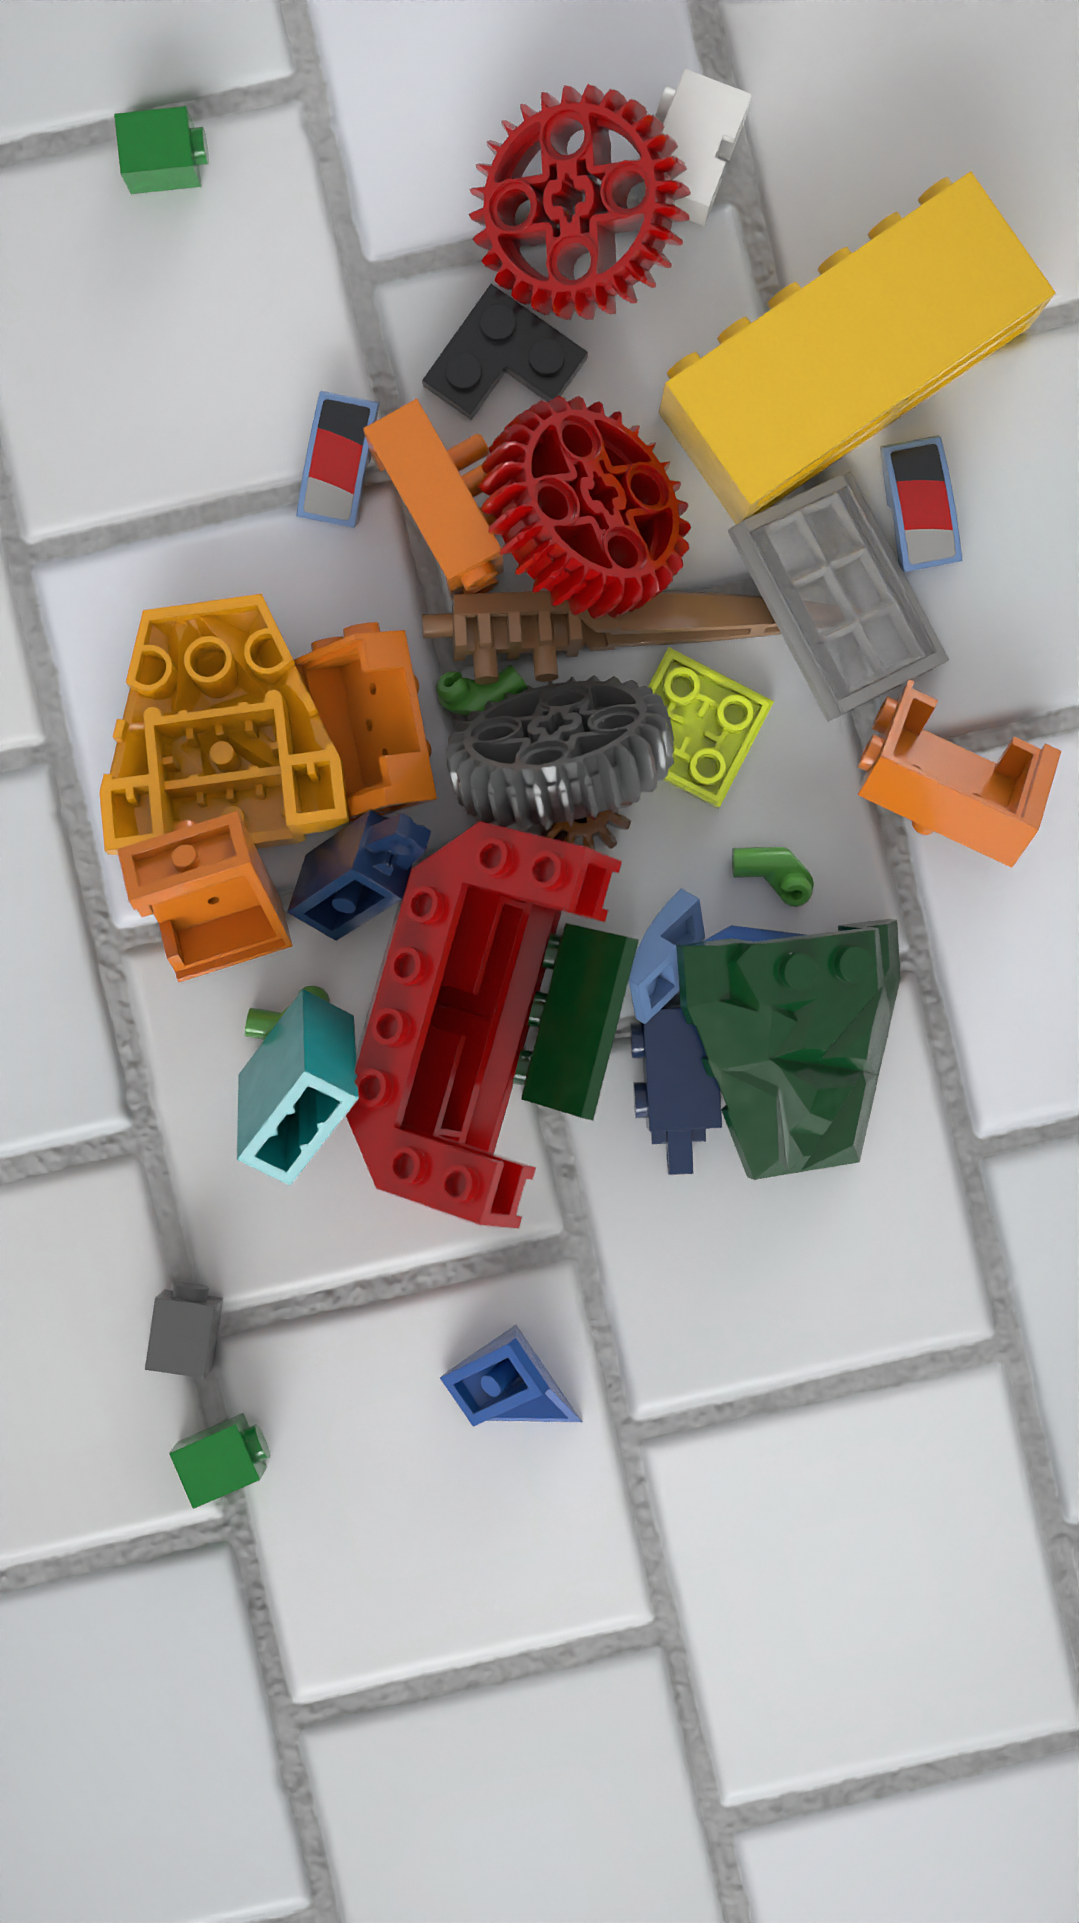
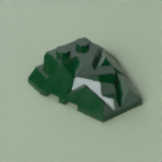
M884 919L838 925L837 932L756 942L730 938L676 945L680 1005L687 1024L696 1026L707 1054L701 1058L708 1076L716 1077L726 1105L721 1111L747 1178L757 1180L860 1162L901 980L897 920Z

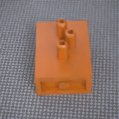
M417 398L363 428L372 459L380 472L386 469L445 574L452 601L454 594L487 593L499 584L496 576L504 572L503 555H499L501 546L494 534L488 533L489 527L496 519L495 516L482 512L474 500L475 496L483 493L479 485L487 474L483 472L481 465L462 476L459 474V471L489 455V447L483 436L475 434L446 450Z
M377 622L361 623L344 628V637H331L312 642V652L294 659V662L319 712L325 729L343 762L349 822L347 823L353 822L370 809L384 816L436 800L437 795L430 763L432 748L425 737L417 695L419 681L413 674L405 630L380 632V626Z
M909 679L898 699L895 700L887 696L876 715L871 729L879 732L880 735L876 736L873 734L858 762L857 767L866 771L858 796L911 820L913 828L919 834L930 835L935 831L1012 868L1040 828L1061 750L1046 743L1040 749L1014 736L997 763L981 757L923 729L936 708L938 700L913 689L914 681Z
M238 811L198 824L192 820H183L174 827L172 832L117 849L128 901L134 910L137 909L141 917L152 914L155 916L159 923L167 960L175 971L178 982L293 946L281 898Z

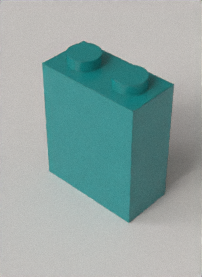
M304 989L301 990L238 1075V1161L289 1186L292 1185L359 1099L358 1087L355 1084L357 1061L354 1015Z

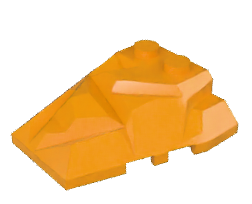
M255 594L143 610L125 682L130 687L123 718L116 720L113 732V739L117 744L110 773L103 774L99 791L105 852L108 855H118L117 849L172 832L174 827L183 820H192L198 824L238 811L256 849L298 844L307 840V834L329 831L349 822L343 762L325 729L319 712L304 685L263 595Z

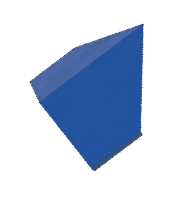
M517 1325L498 1336L440 1377L473 1427L485 1421L582 1422Z

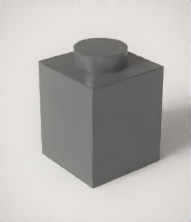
M184 1282L173 1283L172 1290H163L156 1296L145 1370L206 1378L214 1366L223 1298L208 1296L209 1287Z

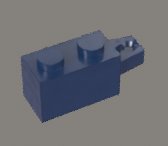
M370 809L305 855L287 913L333 940H339L403 899L412 865L426 851L431 830L424 825L416 824L411 817L403 813L387 818Z
M681 1007L661 1008L646 1024L642 1022L630 1023L632 1058H643L644 1082H633L635 1118H646V1127L651 1132L652 1144H666L667 1172L669 1175L694 1174L692 1142H706V1129L722 1128L720 1088L716 1077L708 1076L701 1058L707 1054L696 1026L687 1024Z

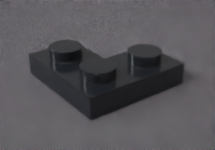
M490 284L425 375L422 383L423 387L472 420L505 372L548 402L564 393L588 359V352L496 286Z

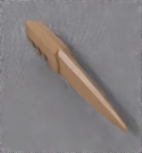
M550 591L454 594L452 613L421 615L423 639L451 637L453 661H465L466 655H473L475 683L480 685L498 682L497 654L506 653L507 660L519 659L520 653L533 652L535 680L551 682L559 678L556 651H565L566 657H578L579 650H583L584 645L591 651L615 650V647L711 642L781 634L762 596L711 592L662 591L638 610L636 609L633 612L627 611L616 618L606 614L600 618L593 619L590 617L588 610L573 615L570 612L568 600L557 606L551 605ZM802 601L816 629L833 627L845 621L838 605ZM851 607L855 615L863 612L862 610Z

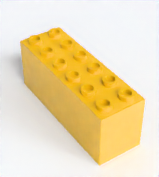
M971 171L954 183H952L949 177L939 180L918 198L921 206L903 218L898 212L890 214L869 231L868 237L870 241L853 253L848 247L838 250L818 267L817 270L820 276L802 288L798 282L789 284L769 300L767 305L770 310L752 323L747 317L737 320L717 337L720 343L719 346L703 357H700L697 352L688 354L666 373L670 380L665 382L658 414L736 525L777 504L1029 329L1056 294Z

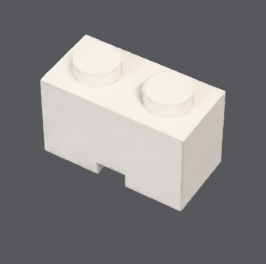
M684 68L677 89L666 86L655 117L665 126L662 133L668 134L678 145V148L671 156L678 157L687 167L685 172L673 180L682 182L689 187L691 194L675 200V206L689 214L690 219L688 221L705 227L720 188L721 176L726 162L718 159V157L730 161L747 117L752 94ZM645 182L641 183L639 202L645 196Z

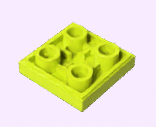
M668 647L648 686L652 689L653 694L655 693L662 697L664 706L667 707L674 736V763L668 769V776L663 781L718 809L774 701Z

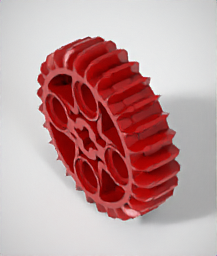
M587 84L583 95H581L573 87L564 85L561 103L549 93L541 92V111L536 112L528 105L520 104L524 121L518 127L507 120L501 121L508 135L507 139L503 144L492 140L486 141L487 146L496 156L492 164H476L477 170L487 177L486 184L483 187L469 189L472 195L484 201L483 208L473 211L468 215L474 222L486 227L475 235L472 240L476 245L489 250L481 262L485 267L498 272L494 281L500 287L511 290V296L516 301L524 305L531 304L533 310L544 315H549L553 311L555 316L563 320H571L574 312L586 320H593L596 304L602 311L608 314H616V295H619L631 304L637 303L638 300L633 285L640 281L651 288L656 287V282L649 270L654 264L668 269L672 267V263L662 251L666 244L677 246L683 244V240L671 231L673 222L688 221L690 219L688 213L675 206V200L691 194L689 187L682 182L673 180L687 170L682 160L671 156L678 148L676 141L668 134L662 133L665 128L663 123L653 114L647 115L648 111L642 104L635 99H630L627 102L625 96L613 89H610L604 95L596 86ZM584 130V141L581 147L575 153L568 155L567 146L570 138L577 131ZM609 130L623 136L638 152L640 160H624L611 163ZM541 150L542 174L522 177L531 160ZM597 178L602 181L601 185L597 183ZM645 182L646 191L644 198L636 207L628 209L627 198L631 189L635 185ZM529 200L531 206L527 219L521 224L516 225L515 214L518 207L523 202ZM640 230L628 251L616 262L615 234ZM546 244V266L549 277L539 273L526 261L520 252L521 246ZM590 252L591 263L587 273L575 280L574 265L578 258Z
M557 396L548 402L540 400L522 414L519 413L504 427L505 430L494 439L489 447L490 454L481 465L483 472L487 475L481 481L479 488L483 493L490 496L483 503L481 510L484 513L495 516L496 521L489 527L488 533L502 536L505 545L501 548L499 555L512 554L519 564L515 570V575L526 572L534 579L533 593L539 592L543 588L551 592L552 606L560 605L565 600H568L570 612L573 615L588 610L590 617L593 619L600 618L606 614L616 618L627 611L633 612L636 609L638 610L664 591L673 582V577L684 566L682 557L690 548L689 543L684 537L690 531L691 525L680 518V516L686 512L689 505L687 502L676 499L675 492L680 489L681 482L669 479L666 470L669 468L670 461L660 462L652 452L656 442L646 445L638 437L640 425L632 426L630 429L622 424V412L620 411L613 412L609 417L606 416L603 403L600 401L587 407L584 399L580 396L568 402L565 398Z

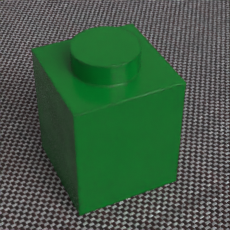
M186 106L114 114L120 174L131 194L201 187L199 165L209 164L207 139L204 127H194Z
M244 1413L178 1441L169 1453L193 1509L259 1481L267 1468L264 1460L270 1458L269 1448L261 1429L257 1424L249 1427Z

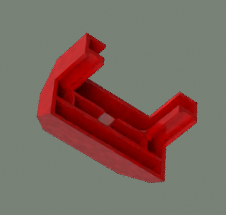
M479 821L411 868L403 899L399 901L356 1052L355 1073L357 1078L355 1084L358 1087L359 1099L345 1115L376 1189L478 1225L519 1229L522 1216L517 1215L526 1179L533 1180L536 1167L494 1154L513 1088V1079L521 1048L524 1049L530 1026L527 1024L536 990L540 991L546 968H543L542 964L550 933L556 934L562 911L601 922L606 921L608 910L603 909L612 873L619 874L622 861L584 846Z

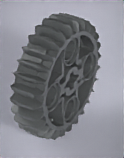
M593 675L586 681H576L572 676L567 682L553 684L551 681L548 682V685L537 688L527 685V689L524 692L518 694L506 692L504 700L500 702L487 701L484 711H472L468 716V721L460 722L456 726V732L452 733L448 738L449 746L445 751L454 794L457 796L459 805L465 807L467 814L473 817L478 816L480 821L485 823L496 821L498 826L508 827L513 823H517L525 831L533 824H542L548 830L553 823L566 821L572 827L576 819L590 817L595 821L597 814L610 810L618 813L621 803L625 801L637 803L640 800L641 792H653L657 787V781L664 780L668 776V769L674 763L673 752L675 750L671 720L668 717L667 707L664 706L661 696L653 694L652 689L647 686L639 687L637 682L633 680L621 683L617 677L613 676L606 681H600L598 677Z

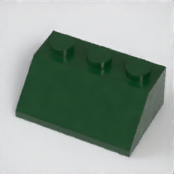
M565 923L562 935L550 933L542 964L543 968L553 970L548 993L537 990L535 992L527 1024L528 1026L538 1028L533 1051L521 1048L513 1079V1084L524 1086L521 1100L580 1118L594 1120L639 939Z

